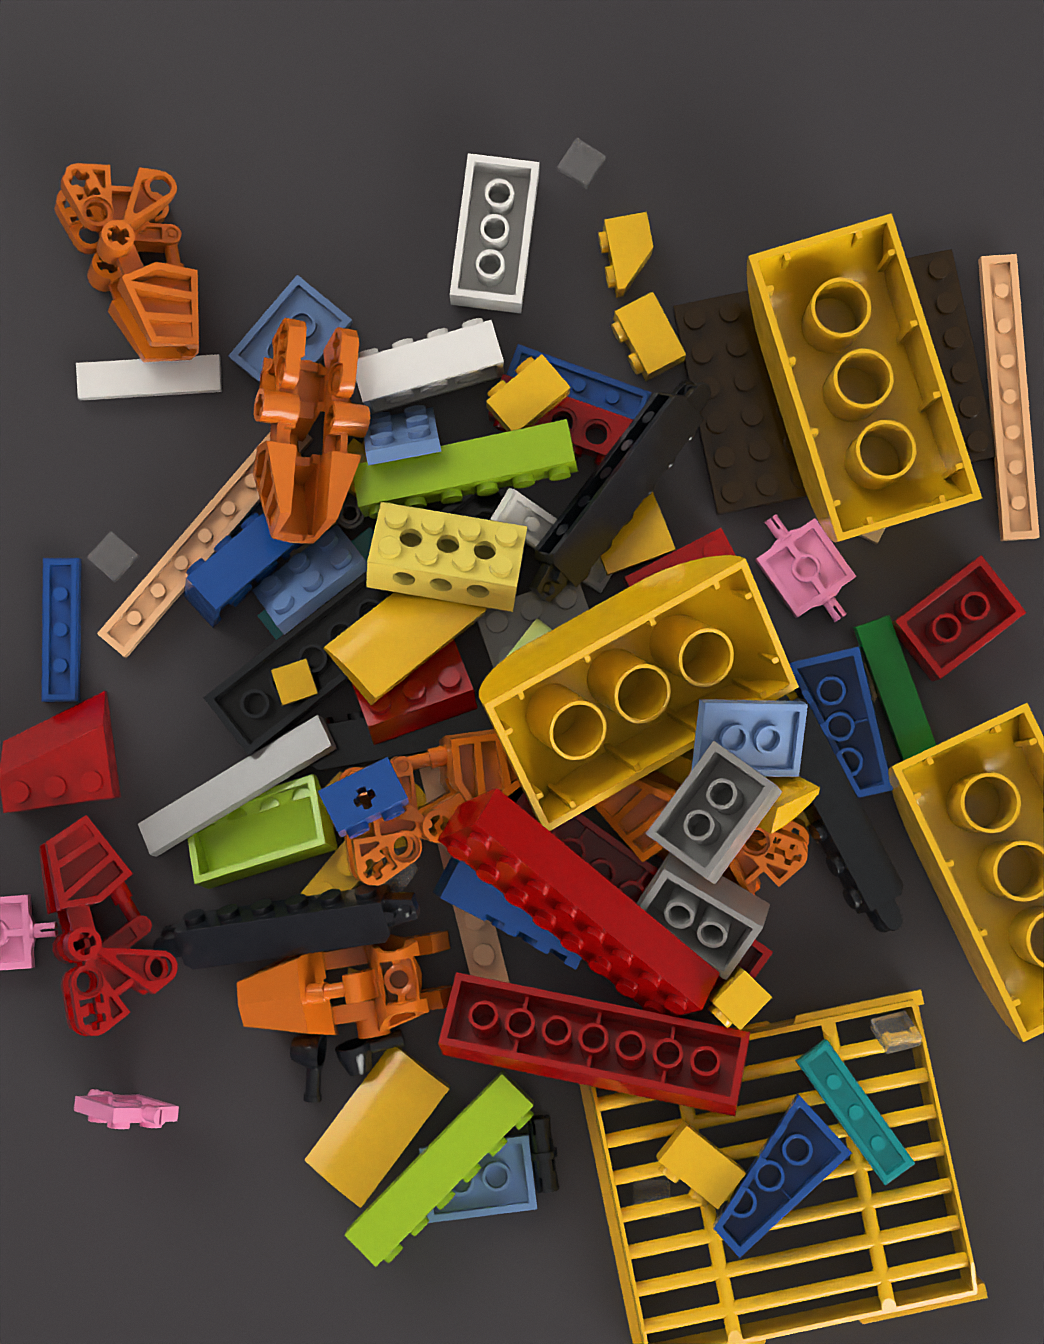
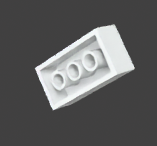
M468 153L450 287L451 305L521 314L540 162Z
M476 318L464 322L461 329L448 332L447 328H441L429 332L427 338L413 342L412 338H407L393 343L392 349L378 352V349L374 348L358 353L356 381L362 402L369 407L370 415L502 377L504 374V360L492 320L483 322L482 318Z

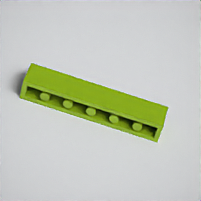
M567 419L443 445L440 446L441 452L369 466L368 462L359 463L353 481L358 508L364 517L369 516L372 519H377L381 502L424 509L428 503L441 501L444 504L461 501L463 496L477 493L478 496L493 495L499 491V488L530 487L535 484L536 480L549 478L551 481L564 480L569 478L571 473L578 472L570 428Z
M502 1070L347 1228L344 1234L346 1238L375 1267L383 1259L390 1263L403 1249L400 1242L409 1233L415 1237L428 1224L430 1220L426 1215L435 1206L440 1210L443 1209L456 1194L452 1189L461 1180L468 1183L480 1171L482 1167L478 1162L487 1153L493 1157L508 1141L504 1136L511 1128L515 1126L519 1130L531 1119L534 1113L530 1109L534 1106V1101Z

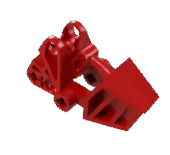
M85 815L40 845L39 854L47 914L57 913L62 933L54 940L53 953L60 962L65 964L74 963L75 967L68 969L61 979L69 1029L80 1036H99L131 1013L119 996L129 988H132L141 995H145L148 992L150 994L157 993L176 976L178 964L176 958L167 951L130 949L132 945L150 932L152 928L151 920L140 914L131 898L133 895L125 883L133 873L89 817ZM110 896L115 906L119 905L128 922L102 941L95 929L89 906L100 903ZM78 941L80 949L75 950L73 942ZM154 959L161 965V973L158 977H155L150 970L151 962ZM166 959L170 962V965H171V970H170L169 974H168V964H167ZM80 973H84L89 980V986L85 992L80 991L76 984ZM92 998L93 1003H85L80 1006L79 1001ZM94 1014L95 1021L84 1024L83 1017Z

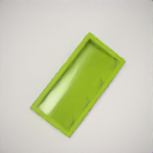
M311 774L274 786L187 838L194 884L211 889L337 850L332 820L318 793L321 790V786L317 776Z

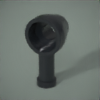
M397 1029L393 1033L372 1039L354 1038L339 1044L335 1048V1052L350 1076H358L371 1070L373 1053L398 1046L400 1048L405 1047L402 1030Z
M305 1034L294 1037L291 1043V1060L307 1068L306 1093H304L303 1097L305 1102L317 1103L322 1101L320 1085L321 1069L327 1052L326 1035Z

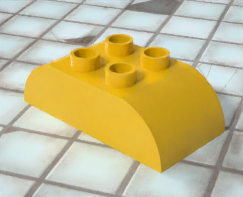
M892 213L749 255L747 259V284L759 344L805 491L813 511L829 539L836 543L982 499Z
M723 555L692 560L648 576L522 646L502 660L486 676L479 689V699L538 822L551 831L693 749L699 699L776 701L799 686L746 558Z
M1025 703L891 766L888 772L889 782L893 788L892 794L904 827L960 945L992 1005L1012 1033L1022 1042L1044 1033V736L1028 703Z

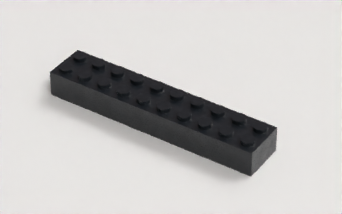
M503 487L499 488L497 493L489 496H478L477 493L463 496L461 501L450 503L440 512L491 520L492 515L507 491ZM367 571L203 697L248 755H252L270 744L350 681L323 648L394 593L392 591L366 587ZM307 659L318 694L283 706L271 670Z

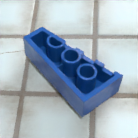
M257 512L252 514L241 525L243 530L234 538L230 535L223 538L215 546V554L206 561L200 558L186 571L188 576L185 582L184 597L212 628L222 620L220 617L221 610L228 604L236 607L246 598L245 595L252 589L251 583L254 580L260 583L264 578L272 574L279 565L276 561L279 557L287 560L291 557L290 553L294 549L297 550L304 544L289 543L271 538L264 513L260 516Z
M860 646L789 662L805 700L813 711L857 797L892 791L893 788L889 782L888 775L889 765Z
M451 856L433 893L483 921H490L493 926L513 937L519 936L523 938V941L547 955L549 952L554 954L564 964L575 970L577 969L582 959L578 954L565 949L556 936L548 930L538 927L529 914L520 907L510 904L502 892L492 884L485 883L479 879L476 871L469 865Z
M796 1094L713 1224V1229L739 1258L852 1154L799 1094Z

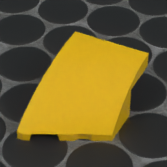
M653 492L643 499L634 511L631 521L622 527L612 540L609 550L600 556L607 576L676 550Z

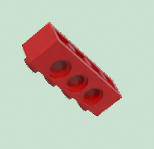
M503 374L500 381L504 380L508 383L514 377ZM567 396L532 426L553 422L555 418L560 416L568 418L572 423L570 433L575 457L581 458V455L585 454L596 458L594 463L599 465L632 423L633 419ZM489 411L488 417L489 421L494 422L493 427L499 431L507 432ZM598 428L605 433L606 440L601 444H592L587 440L586 433L590 429Z

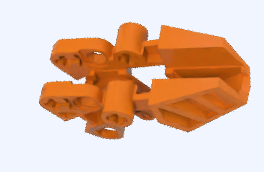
M71 164L66 167L61 179V190L57 194L54 209L77 250L84 254H94L87 275L89 283L98 291L111 292L113 300L111 301L108 313L142 362L192 360L199 353L198 270L185 268L184 264L180 261L178 244L182 233L179 227L173 224H161L167 217L169 211L168 204L173 200L177 192L175 180L165 171L139 167L133 187L111 185L110 165ZM73 176H76L79 181L85 179L84 187L78 184L71 185ZM154 180H163L169 185L170 193L163 196L157 192H152L150 183ZM66 199L71 207H64ZM84 228L95 231L99 235V240L93 244L86 243L80 238L79 232ZM138 252L165 253L166 263L154 262L144 266Z
M284 318L272 339L273 359L266 357L263 359L259 390L254 403L255 421L270 423L271 430L270 441L266 440L257 446L253 477L271 538L289 543L314 544L339 517L362 456L347 453L348 436L359 438L366 436L370 424V409L366 405L354 404L349 399L354 392L359 350L357 330L341 327L335 329L323 350L325 364L323 366L310 360H301L305 356L307 332L305 321ZM320 411L325 412L322 455L312 454L311 457H302L299 452L298 441H304Z
M490 729L447 735L439 740V746L429 748L425 753L408 757H393L390 763L408 797L409 804L403 806L405 812L394 819L384 821L381 817L369 823L370 830L352 839L349 838L348 834L344 836L350 874L356 880L367 885L379 886L420 857L422 852L420 839L440 843L438 838L459 804L494 788H498L505 795L509 796L521 787L495 730ZM426 767H431V769L440 767V783L446 793L418 807L413 771ZM348 768L340 775L339 780L364 768ZM367 793L360 794V802L356 806L363 805L364 809L371 808V800L375 796L368 797ZM403 836L406 840V848L401 854L396 855L394 843L399 837ZM385 858L387 862L383 864L381 859ZM369 859L375 862L371 866L373 872L370 875L364 872L367 869L365 862Z
M655 770L594 805V807L642 862L654 854L664 861L670 852L647 836L646 833L682 784ZM794 818L787 825L772 834L757 826L755 830L761 832L754 831L722 876L755 895V892L761 888L758 876L764 871L780 887L802 868L807 861L810 832L805 822L801 819ZM792 829H798L799 835L791 832Z
M448 930L407 937L390 935L385 943L283 957L237 982L238 1007L243 1026L307 1034L339 1035L338 1024L356 1022L358 1038L366 1039L390 1034L391 1028L429 1013V1010L447 1008L453 984L421 989L422 972L414 956L434 954L451 949ZM369 963V968L342 975V982L332 984L324 982V979L327 978L326 970ZM345 997L346 1004L334 1006L330 1002V999Z

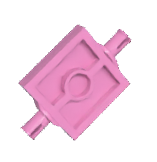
M777 514L764 522L777 540L768 551L756 558L755 561L794 617L798 618L809 609L821 605L825 607L834 622L847 615L834 596L838 594L842 586L857 576L826 535L816 518L803 527L790 531L786 529Z
M31 894L0 897V970L34 968V945L36 938L58 936V930L44 931V929L58 928L56 921L35 924L32 916Z
M91 1089L87 1096H75L74 1111L88 1115V1121L107 1123V1127L112 1129H129L130 1123H139V1126L146 1128H161L165 1122L177 1121L179 1106L140 1094L119 1095L98 1089Z

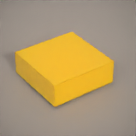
M307 659L271 670L283 706L318 694Z

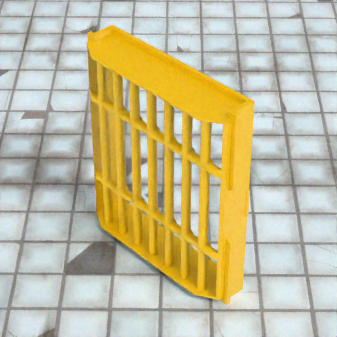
M921 989L798 1014L793 1019L774 1023L763 1021L748 1024L741 1029L750 1032V1040L821 1026L824 1039L830 1043L843 1063L845 1060L908 1047L912 1048L916 1069L857 1082L865 1094L914 1084L920 1085L924 1106L881 1114V1116L890 1128L927 1120L932 1142L907 1147L905 1150L913 1161L935 1157L940 1179L872 1193L867 1172L873 1170L840 1123L829 1125L828 1127L839 1139L845 1138L847 1148L852 1154L848 1160L843 1161L824 1180L853 1174L857 1191L856 1197L791 1210L770 1229L775 1230L861 1211L865 1229L864 1234L727 1263L723 1239L713 1229V1224L717 1219L716 1208L710 1203L705 1208L689 1194H683L620 1208L616 1185L664 1176V1174L659 1171V1167L662 1165L659 1161L613 1171L609 1148L671 1136L683 1120L699 1132V1129L785 1112L796 1094L737 1106L736 1116L716 1112L696 1115L695 1108L679 1105L681 1118L605 1134L601 1116L602 1111L654 1101V1099L621 1092L597 1097L595 1087L579 1084L633 1344H648L646 1334L723 1318L725 1325L723 1329L652 1344H765L766 1339L859 1320L862 1324L988 1298L985 1283L976 1274L918 1006L924 1004ZM903 1008L908 1032L844 1046L840 1045L836 1022ZM803 1054L745 1066L742 1082L802 1070L795 1060ZM817 1090L798 1093L809 1106L825 1103ZM768 1138L719 1149L734 1161L754 1157L759 1154ZM735 1189L731 1192V1194L725 1201H728L730 1199ZM943 1194L948 1216L880 1230L875 1208ZM700 1207L704 1224L703 1229L628 1245L624 1222ZM951 1231L956 1253L888 1267L883 1245ZM708 1244L712 1262L711 1266L638 1282L635 1281L632 1259ZM869 1249L873 1266L872 1271L734 1299L731 1277ZM958 1268L960 1270V1279L893 1292L892 1282ZM712 1281L716 1282L719 1303L643 1319L639 1297ZM877 1286L879 1296L742 1325L739 1323L738 1315Z

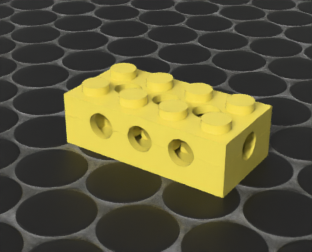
M381 502L367 560L366 587L513 612L527 526Z

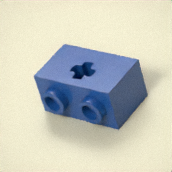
M388 757L318 791L340 838L347 834L350 839L362 835L370 830L369 823L381 817L384 821L394 819L405 812L403 806L409 804L408 797ZM367 793L368 797L375 796L371 800V808L364 809L363 805L356 806L360 802V794Z

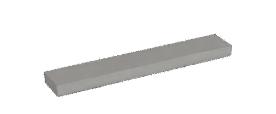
M316 715L138 823L149 854L155 857L159 856L337 749L324 719Z

